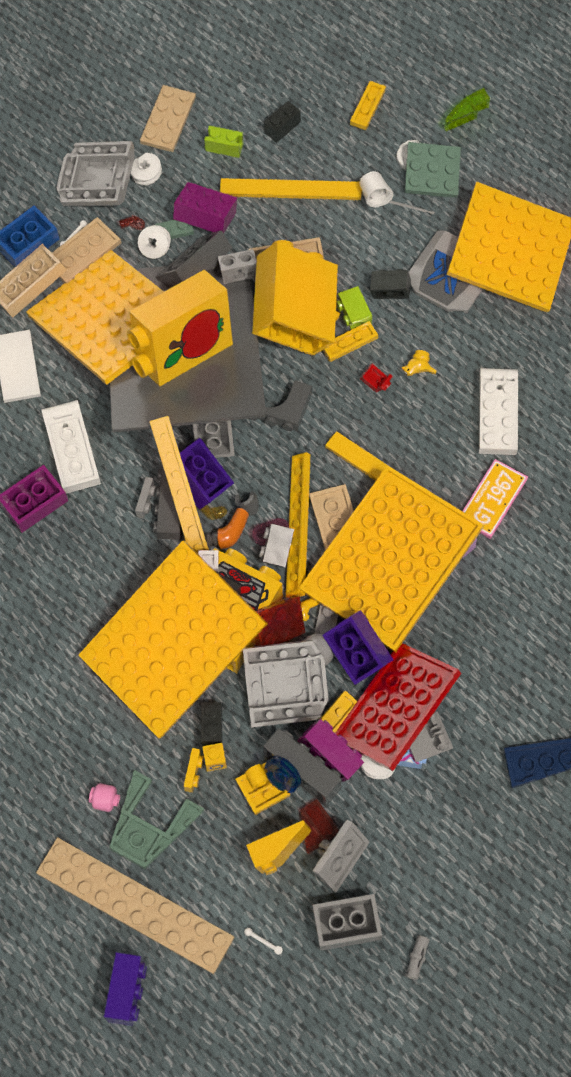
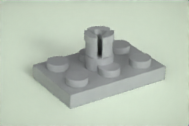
M346 820L332 842L323 840L320 843L319 847L325 850L318 849V853L322 857L317 862L313 872L330 890L336 893L370 842L353 822Z

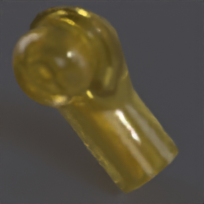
M206 505L200 509L210 520L221 519L227 514V509L224 506L210 508Z

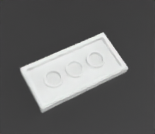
M30 330L0 335V381L4 403L41 396Z

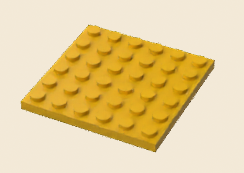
M476 182L446 275L538 310L549 312L571 239V217Z

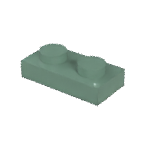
M177 220L155 224L165 228L169 232L171 239L194 234L192 225Z

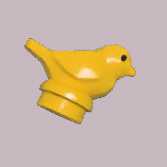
M416 350L415 354H413V359L409 360L407 366L402 367L406 376L423 372L436 374L437 370L429 365L430 354L424 350Z

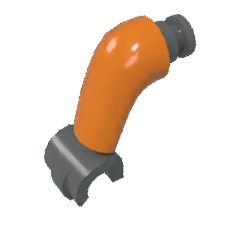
M250 492V497L245 502H242L240 495H235L237 509L228 525L219 528L218 532H214L213 535L212 533H207L208 547L213 544L219 546L220 549L234 546L244 530L248 517L256 514L259 509V500L255 492Z

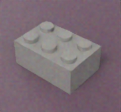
M231 421L193 424L195 441L201 438L215 458L235 456Z
M374 894L313 905L320 951L382 940Z

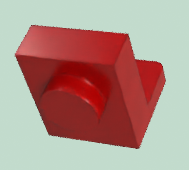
M372 363L360 379L377 393L381 390L385 391L390 386V380L393 376L391 374L385 375Z

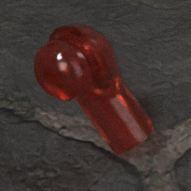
M137 216L119 220L121 229L130 226L136 230H142L145 227L144 220Z

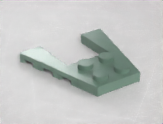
M134 770L109 848L123 858L146 869L203 813L204 808L186 799L165 833L132 814L152 783V779Z

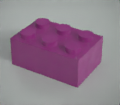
M187 182L174 202L173 219L211 232L221 230L224 234L236 214L237 197Z
M42 465L0 494V506L21 533L68 502L66 492L45 465Z
M320 719L313 723L297 741L303 743L310 750L309 753L314 757L316 755L325 762L324 765L330 770L331 768L335 769L341 775V782L347 781L364 763L361 759L362 755L356 749L352 750L347 745L348 742L340 734L337 736L332 731L333 727L329 722Z

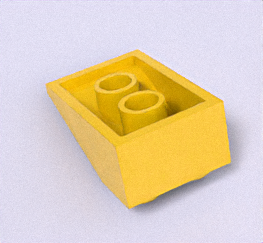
M300 821L246 845L253 864L259 872L269 875L276 872L277 868L284 864L311 832L310 827L305 821Z

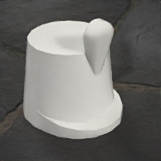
M369 172L361 178L360 187L369 206L377 208L386 205L392 200L394 196L393 191L379 172Z

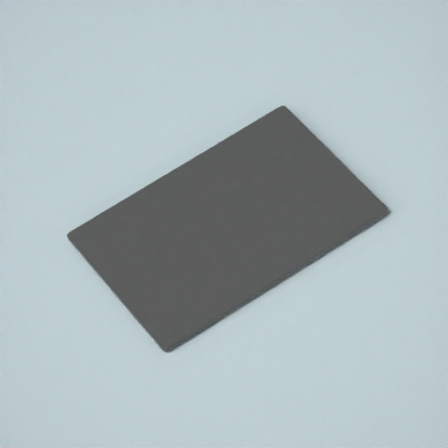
M219 261L214 269L207 271L227 289L233 345L160 387L149 376L141 378L134 367L131 366L110 382L113 432L151 429L149 421L167 415L171 427L266 416L257 335L252 334L254 305L251 279L224 284ZM167 266L136 269L164 292L170 289L169 286L156 278Z

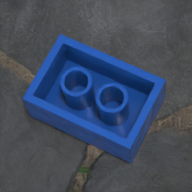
M34 205L0 230V253L16 267L41 244L48 249L60 240L57 228Z

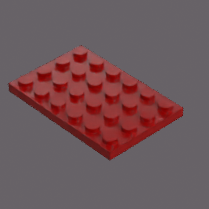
M403 643L396 653L392 652L391 657L393 661L379 670L335 732L337 736L340 734L347 740V745L352 750L356 749L361 755L391 771H394L461 675L459 669Z

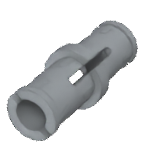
M417 935L413 952L409 956L410 962L405 974L406 977L418 980L420 969L426 960L425 954L430 941L429 938Z

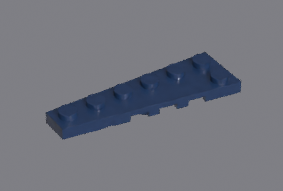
M571 738L504 748L511 788L571 770Z

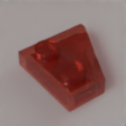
M318 799L300 810L302 821L304 820L311 829V832L305 838L306 853L308 855L318 849L323 840L329 841L339 832V829Z

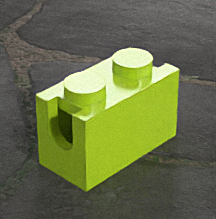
M214 126L208 127V137H205V150L207 152L240 157L244 144L243 132Z
M358 286L338 293L339 300L336 301L338 310L344 314L343 320L346 326H349L352 330L368 321L372 324V314Z

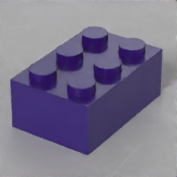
M201 438L180 452L194 503L199 510L234 484L233 480Z
M361 610L322 635L354 685L393 661V658Z
M116 952L104 1018L109 1023L133 1026L134 1021H138L140 1009L137 1006V1002L142 1000L143 996L141 980L145 979L147 974V966H145L141 956Z

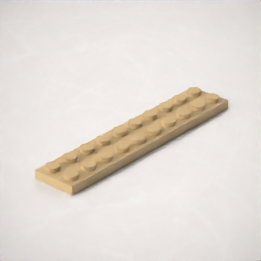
M58 837L36 872L37 875L213 975L235 938Z

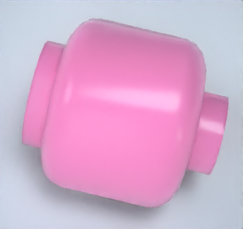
M99 783L96 787H92L89 803H92L94 809L110 812L114 806H118L120 795L117 794L115 786Z

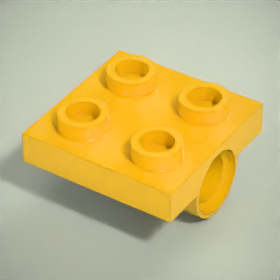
M271 760L262 765L252 766L245 774L235 779L255 815L290 796L285 784H282L283 780H280V783L277 779L278 773L274 771L275 768Z

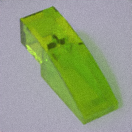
M484 88L479 89L458 103L445 119L444 130L447 132L477 119L479 111L489 108L490 97Z

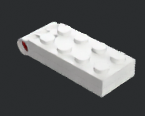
M480 368L479 454L516 455L518 450V370Z
M78 400L42 409L61 485L66 494L100 485L101 482Z

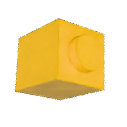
M222 743L202 746L207 772L227 768Z

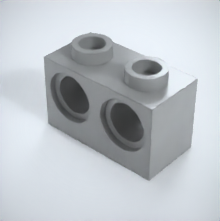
M253 249L218 256L224 284L256 277L257 261Z

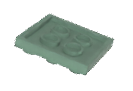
M408 142L404 193L457 198L461 147Z

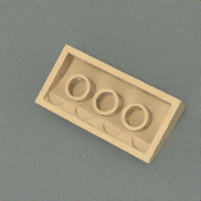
M41 244L0 280V305L13 318L66 272V268Z

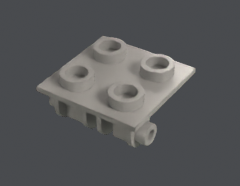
M438 712L433 713L410 746L416 762L453 749Z

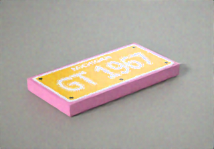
M496 459L494 460L462 511L484 524L480 534L489 539L492 538L528 480V476Z

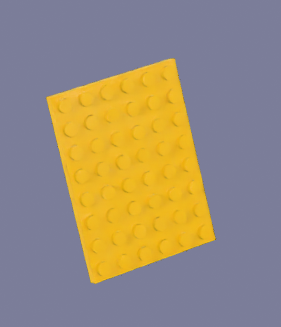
M110 250L96 262L90 264L82 273L76 274L73 280L61 285V287L34 305L26 313L30 319L107 385L133 366L132 358L136 356V350L131 345L127 336V331L132 328L129 311L164 291Z
M387 465L299 589L345 620L361 610L382 643L396 653L482 531L484 524Z
M182 540L80 652L79 656L160 739L268 623L186 541Z

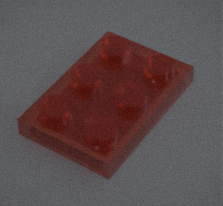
M298 595L290 596L256 610L268 623L254 638L256 646L280 644L306 633L300 596Z

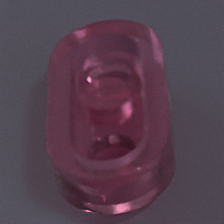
M277 518L256 526L252 532L254 542L258 545H265L266 539L259 538V535L264 534L265 528H269L270 524L289 528V523L283 518Z

